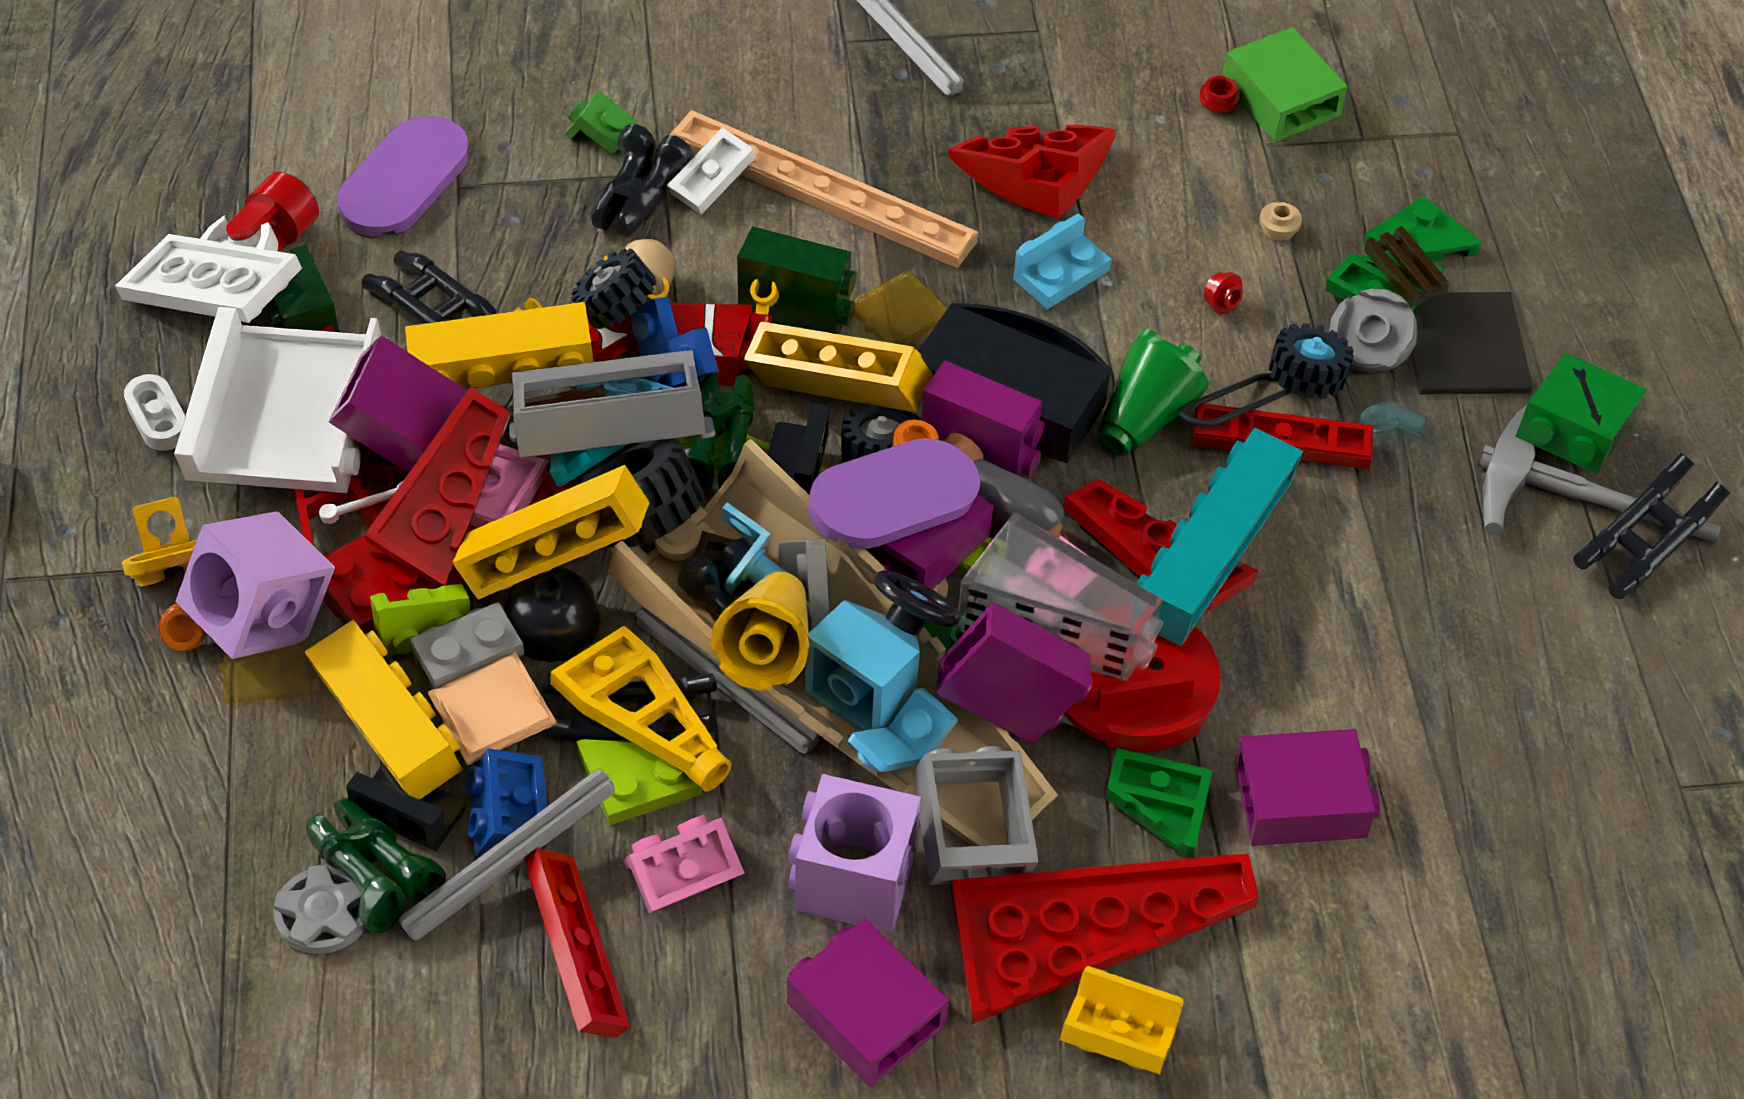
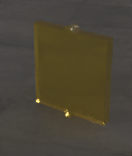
M909 271L852 300L856 303L854 315L865 325L866 332H872L882 342L900 345L934 328L947 310L934 296L933 289H926Z
M307 636L292 646L231 659L224 652V662L219 664L220 673L223 675L224 703L309 696V668L312 667V664L305 654V651L309 649V637Z

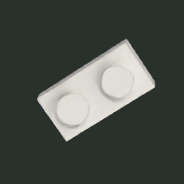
M722 127L668 184L670 194L702 215L756 158L754 149Z

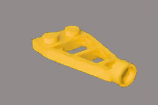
M625 625L551 671L550 684L582 714L682 770L703 791L707 792L715 789L729 774L732 766L731 761L717 750V744L657 654ZM636 678L645 681L655 696L654 701L637 712L628 711L608 698V696ZM668 712L672 713L686 729V731L671 741L664 739L647 727Z

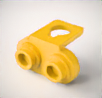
M174 496L135 506L133 508V515L144 553L134 555L121 562L124 574L132 579H136L138 586H146L163 581L165 579L164 571L169 567H183L185 574L197 539L190 541L179 498ZM157 511L168 512L175 520V527L169 534L171 538L170 543L161 545L159 537L151 534L147 528L148 518Z

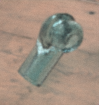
M1389 400L1364 409L1360 421L1361 424L1373 425V433L1375 434L1399 428L1419 437L1428 417Z

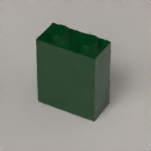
M751 227L737 256L738 304L752 305V312H755L756 303L750 293L752 282L756 279L759 280L757 296L760 298H766L771 294L772 282H774L778 289L779 297L777 302L769 307L768 314L772 315V324L840 334L843 325L850 326L856 306L855 301L850 300V296L854 290L857 276L856 271L851 270V251Z

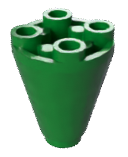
M1148 328L1143 329L1127 351L1101 421L1102 430L1098 434L1100 442L1113 453L1127 456L1131 450L1139 448L1176 418L1182 406L1204 395L1208 389L1209 381L1202 368L1198 365L1201 361L1200 354L1187 344L1182 343L1176 346L1164 340L1155 331Z

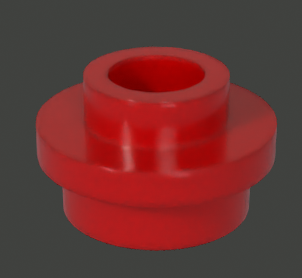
M1213 76L1209 78L1201 87L1199 93L1200 103L1206 109L1216 113L1229 112L1235 109L1240 98L1236 83L1226 76Z
M1218 272L1208 280L1204 289L1205 302L1209 304L1212 311L1218 314H1226L1236 308L1243 297L1242 279L1232 272Z

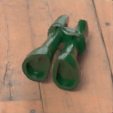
M718 373L706 376L701 383L704 417L712 418L715 435L710 438H698L695 435L693 447H685L683 449L704 491L710 490L713 485L716 437L726 432L723 457L718 469L719 489L732 474L743 445L746 442L747 430L753 421L754 390L752 382L747 375H736L735 387L732 393L719 392Z
M345 797L334 803L335 813L346 829L342 833H339L319 813L306 822V832L309 841L320 856L330 866L339 868L348 875L360 890L361 899L358 914L362 924L374 934L383 933L391 929L399 921L405 906L404 895L416 905L446 882V873L437 862L424 856L412 854L396 843L397 837L395 833L385 823L372 817L357 803ZM378 858L394 875L397 883L385 876L371 863L377 862Z

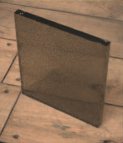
M1446 292L1422 302L1414 310L1413 314L1417 322L1418 332L1416 345L1411 352L1419 394L1532 393V380L1511 292Z

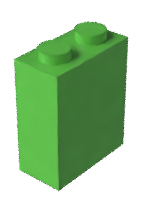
M1293 27L1226 52L1222 76L1229 77L1236 83L1240 93L1239 103L1274 142L1342 115L1348 86Z

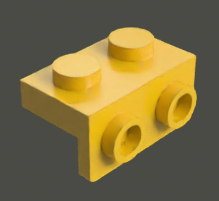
M1087 966L1082 973L1077 995L1064 1022L1060 1040L1075 1045L1083 1051L1096 1052L1122 1061L1132 1068L1148 1070L1160 1075L1175 1035L1184 1000L1176 995Z

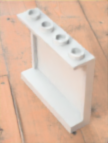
M218 307L174 452L184 479L189 481L347 493L351 475H357L359 472L360 442L328 421L360 355L382 335L377 318H370L366 334L247 326L242 325L236 308Z

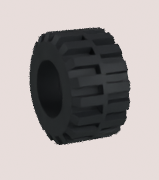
M676 438L627 444L588 469L576 484L579 485L626 465L650 502L639 532L629 538L605 546L608 548L615 547L620 541H623L631 548L657 540L686 522L701 506L700 503L704 500V489L682 445Z

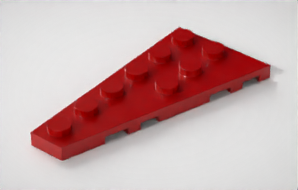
M1249 853L951 880L950 891L971 1025L1081 980L1082 973L1087 966L1105 970L1256 907L1259 895Z

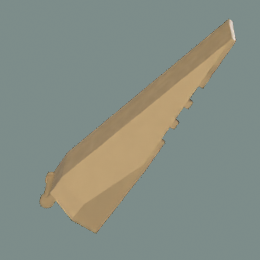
M750 438L744 443L732 474L704 509L699 507L689 518L698 526L700 536L702 531H706L733 540L744 537L721 519L722 508L726 503H729L771 533L765 556L778 566V545L780 542L825 539L830 613L842 601L846 600L886 615L893 602L885 597L874 583L876 573L886 569L866 549L849 547L850 542L842 541L839 538L836 543L821 534L809 517L808 500L810 495ZM620 541L615 547H611L613 555L608 573L640 605L719 662L715 651L712 653L710 646L712 629L718 616L704 604L696 602L687 596L677 583L680 571L689 560L694 558L695 552L685 560L673 561L665 558L657 548H654L647 554L641 548L643 545L630 548L623 541ZM733 593L730 594L734 600L738 599ZM923 627L921 633L917 636L920 650L917 689L925 688L959 719L938 749L951 748L956 753L975 752L980 748L988 746H999L1004 751L1020 750L1031 819L1033 821L1056 799L1057 793L1019 743L1011 738L1008 731L936 694L939 660L945 654L946 648L937 636L932 638L925 627ZM806 665L793 682L787 685L785 682L772 686L771 690L759 691L894 790L916 795L913 773L917 766L878 772L870 769L860 761L857 755L858 751L848 742L853 732H858L859 730L805 693ZM998 782L936 784L942 825L971 846L1008 844Z

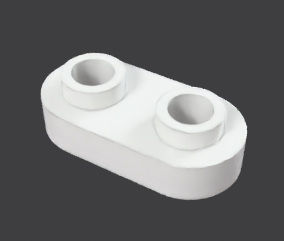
M153 374L141 375L132 379L124 389V398L128 411L145 443L156 450L176 448L185 414L169 384L164 378Z

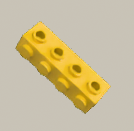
M585 302L405 326L408 353L465 390L470 389V387L486 388L513 383L512 373L594 362Z
M760 322L744 358L745 362L762 383L768 387L915 413L918 412L923 400V390L933 375L921 358V354L912 346Z
M623 465L467 532L452 563L476 598L481 599L638 533L642 527V522L650 502L626 465Z
M351 620L305 651L320 679L406 794L420 800L463 770L454 754L455 751L461 748L459 743L445 724L436 728L431 722V719L436 714L425 697L420 692L414 696L408 692L406 688L412 685L411 681L397 661L388 665L383 657L388 655V652L373 630L364 634L356 622Z

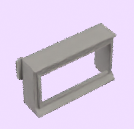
M693 350L512 373L514 422L510 424V440L517 442L519 458L696 435L698 438H710L715 435L712 418L704 417L701 390L699 388ZM677 372H685L687 383L685 387L529 407H526L525 392Z

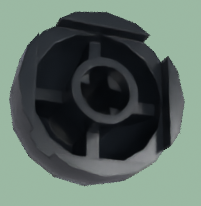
M554 567L548 572L540 573L516 583L509 591L504 612L523 643L524 655L532 660L544 662L569 660L578 655L577 649L583 647L588 641L589 646L596 639L600 626L599 611L594 591L584 578L567 568Z

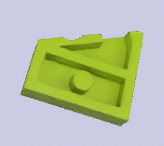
M462 583L445 585L436 589H412L407 594L409 600L389 602L385 593L370 596L375 634L388 652L384 659L397 653L406 654L411 652L410 638L420 635L430 627L444 625L470 612V598Z
M590 739L576 741L577 751L587 775L589 776L594 771L601 769L614 784V794L600 803L609 826L702 795V789L685 772L633 742Z

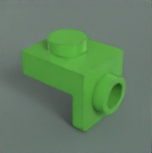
M598 90L588 103L581 98L567 117L573 123L564 135L571 140L581 130L613 155L619 149L618 139L623 128L631 123L636 124L638 121Z

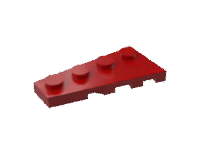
M470 387L365 533V541L438 587L447 585L454 567L452 562L469 528L508 424L510 411Z
M1098 478L1067 495L1063 505L1066 513L1139 577L1142 574L1147 576L1152 574L1150 569L1158 551L1162 546L1168 549L1171 547L1170 540L1178 525L1169 519L1163 521L1146 514L1147 506ZM1243 563L1241 567L1235 566L1204 614L1252 585L1258 570L1246 563Z

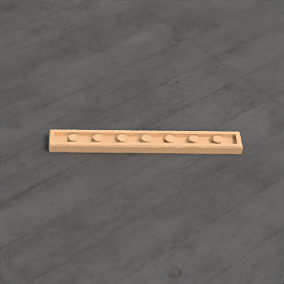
M692 110L670 133V135L677 136L686 141L695 156L723 127L754 149L756 158L740 173L741 176L957 269L978 242V232Z

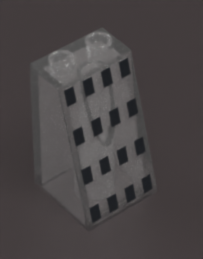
M1014 512L961 580L958 606L961 619L956 628L965 633L981 614L995 602L1090 654L1091 671L1127 681L1137 666L1141 669L1147 667L1157 650L1158 645L1154 643V640L1163 626V621L1158 619L1163 599Z

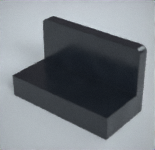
M813 403L806 426L786 422H777L775 424L767 454L809 495L815 479L820 474L829 438L830 406Z
M385 765L380 766L372 778L356 771L346 785L349 800L357 803L372 817L385 823L394 833L436 852L466 810L463 799L439 788L434 789L420 800L406 794Z

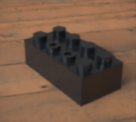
M951 303L918 350L921 358L933 373L932 377L945 360L1042 401L1040 421L1044 422V430L1037 443L1036 450L1041 451V453L1049 458L1057 459L1066 464L1106 405L1111 369L1104 360L1087 344L1069 332L1045 320L1025 313L988 305Z

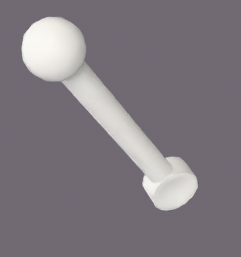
M402 482L397 485V488L337 507L334 504H325L319 510L320 518L325 524H332L338 520L339 515L390 500Z

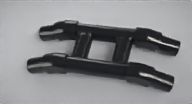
M400 250L394 256V264L397 267L406 269L409 273L419 277L404 289L399 282L387 276H377L368 273L362 279V287L365 290L376 293L377 296L385 298L390 303H395L422 324L449 321L465 309L474 317L497 314V310L489 301L481 295L470 291L434 265L431 259L419 253H409ZM437 287L451 298L436 310H432L419 299Z
M1680 453L1666 470L1664 469L1620 516L1593 538L1587 546L1574 555V563L1578 568L1585 570L1596 561H1600L1619 543L1638 559L1622 576L1609 586V592L1614 598L1623 599L1631 591H1635L1682 543L1703 526L1730 492L1716 481L1705 495L1699 498L1685 513L1684 517L1679 515L1663 500L1694 466V463L1688 457ZM1648 513L1670 530L1653 547L1631 530Z
M713 673L692 678L687 676L673 679L687 701L695 699L696 696L717 690V682ZM546 674L542 691L563 696L550 684L551 674ZM631 681L608 696L614 703L615 700H644V706L655 700L654 694L645 681ZM712 713L698 716L709 733L716 731V720ZM554 716L557 724L540 731L560 736L563 740L571 742L582 739L628 740L600 723L592 721V719H578L574 717L563 718ZM663 716L647 726L668 741L686 731L677 719H665L663 721Z

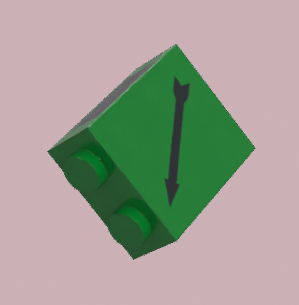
M1565 352L1529 400L1515 437L1598 475L1632 425L1647 389Z

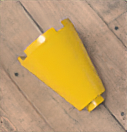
M786 572L768 574L724 609L718 616L712 629L710 646L712 653L715 651L720 662L719 668L725 676L740 686L764 691L771 690V687L785 682L787 685L793 682L804 669L810 649L806 593L803 584L794 575Z

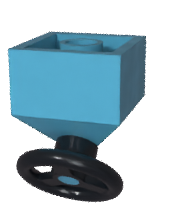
M882 570L877 572L874 577L877 589L893 602L886 615L844 600L809 632L810 649L805 669V693L859 731L889 727L909 697L917 689L920 655L917 636L921 633L926 622L942 627H954L959 624L961 619L957 608L942 595L926 585L894 571Z

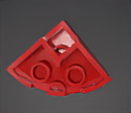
M1068 124L1065 126V130H1053L1040 134V128L1036 125L1010 128L1007 130L1006 137H997L988 141L986 137L979 135L961 142L948 150V158L970 177L1008 201L1034 212L1059 218L1077 201L1095 177L1116 137V129Z

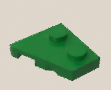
M1117 748L1105 799L1185 857L1193 858L1213 770Z

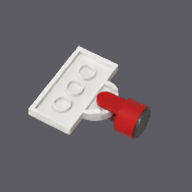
M273 172L247 196L245 207L230 222H227L225 216L221 217L206 230L200 239L168 234L115 285V288L122 300L216 317L218 307L236 308L240 321L249 323L262 312V309L280 291L287 287L288 282L302 269L296 254L280 251L286 245L296 242L318 219L319 207L316 197L311 189L299 178L284 172Z

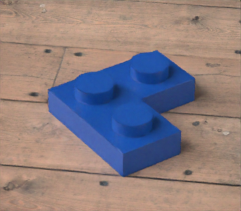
M668 297L652 299L643 305L635 307L637 311L632 315L629 313L632 332L636 338L640 356L693 350L698 379L718 372L707 328L692 330L678 336ZM685 372L645 376L647 380L673 388L687 384Z

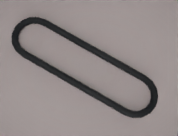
M1271 373L1257 374L1185 404L1180 408L1179 415L1182 420L1194 426H1216L1290 394L1291 386H1287L1284 390L1213 420H1198L1186 414L1190 409L1257 381L1273 380Z

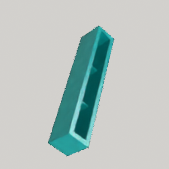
M1256 428L1253 429L1244 443L1237 440L1227 458L1226 465L1228 466L1226 468L1219 466L1212 476L1208 486L1209 493L1200 492L1194 501L1189 513L1190 520L1181 519L1176 526L1170 540L1171 547L1168 549L1162 546L1158 551L1150 569L1152 574L1150 576L1142 574L1138 579L1130 597L1131 600L1136 602L1131 621L1182 646L1291 485L1303 451Z

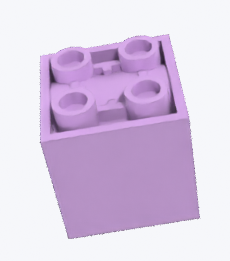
M278 511L202 525L197 537V542L175 602L231 659H236L307 642L335 566Z
M822 774L817 792L809 791L807 793L802 812V821L806 822L803 834H794L789 851L788 863L793 865L790 872L788 889L795 891V911L854 925L866 918L877 930L893 934L917 851L921 796ZM845 846H857L866 848L874 852L875 855L865 859L849 860L831 854L830 851Z

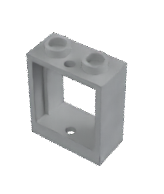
M988 746L980 748L975 752L956 753L951 748H940L924 754L913 776L916 796H921L919 817L929 885L951 884V880L1031 873L1039 861L1020 750L1004 751L999 746ZM998 782L1008 845L945 848L936 784Z

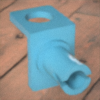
M726 503L722 508L721 519L754 544L727 578L725 590L732 594L742 580L745 582L747 579H750L757 584L770 573H788L765 556L771 533L735 507Z

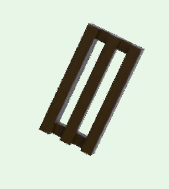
M1403 226L1396 228L1392 236L1388 232L1381 234L1380 240L1377 242L1374 238L1366 240L1364 251L1410 307L1447 292L1449 281ZM1386 250H1388L1389 253L1394 257V259L1399 263L1400 270L1390 259V257L1385 253ZM1407 278H1411L1421 291L1417 292Z

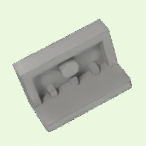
M499 602L485 608L474 609L461 618L441 626L430 627L420 635L410 638L414 663L419 671H425L434 689L511 653L516 652L518 657L524 655L523 643Z

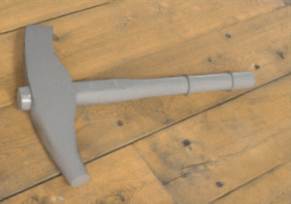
M1527 405L1519 410L1508 423L1495 448L1485 445L1478 464L1479 467L1487 469L1483 483L1484 529L1490 535L1502 533L1507 504L1523 489L1525 483L1572 499L1584 500L1620 512H1624L1637 499L1590 482L1579 475L1534 461V445L1515 437ZM1677 512L1679 515L1684 517L1685 514ZM1649 513L1643 518V520L1664 526ZM1706 521L1691 536L1715 543L1721 526Z

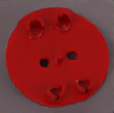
M1136 602L1097 607L1083 612L1074 618L1082 622L1081 628L1070 624L1063 628L1080 633L1079 639L1060 633L1057 637L1068 643L1078 645L1077 648L1090 654L1092 685L1084 700L1080 703L1075 702L1064 713V716L1078 729L1099 741L1105 742L1106 747L1115 750L1119 748L1140 753L1156 752L1181 745L1198 735L1202 724L1214 709L1221 679L1217 656L1203 633L1195 626L1183 645L1180 646L1132 622L1131 618ZM1110 630L1129 635V641L1109 636ZM1108 642L1127 647L1126 653L1107 648ZM1109 654L1123 658L1124 664L1105 660V655ZM1156 662L1161 664L1163 668L1161 670H1153L1149 667V664ZM1103 665L1122 670L1121 676L1106 677L1102 673Z

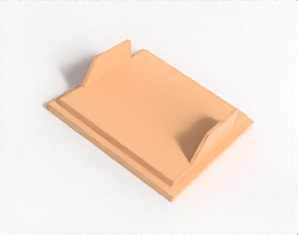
M516 652L427 692L442 721L461 747L459 751L467 765L481 760L487 748L502 750L557 724Z

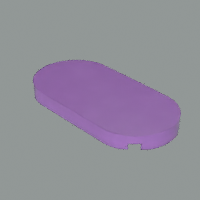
M436 116L416 117L396 126L340 187L337 195V204L344 224L353 232L367 237H383V232L393 230L395 235L413 226L468 163V138L464 130L455 122Z
M916 439L830 467L823 471L812 485L808 500V513L817 530L828 539L837 543L839 538L842 541L850 542L849 547L873 548L965 515L979 492L980 475L970 457L956 446L936 439Z

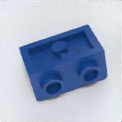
M487 748L481 760L475 766L469 768L465 778V793L470 796L471 813L468 819L467 830L469 837L473 838L474 855L476 857H481L493 848L495 844L501 842L547 807L542 757Z

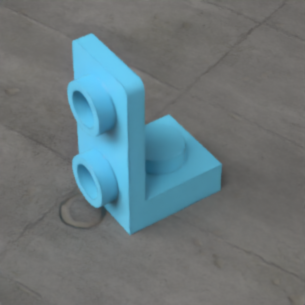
M925 688L915 689L889 727L853 732L848 742L858 751L857 755L860 761L874 771L887 772L918 766L924 754L938 749L959 719Z

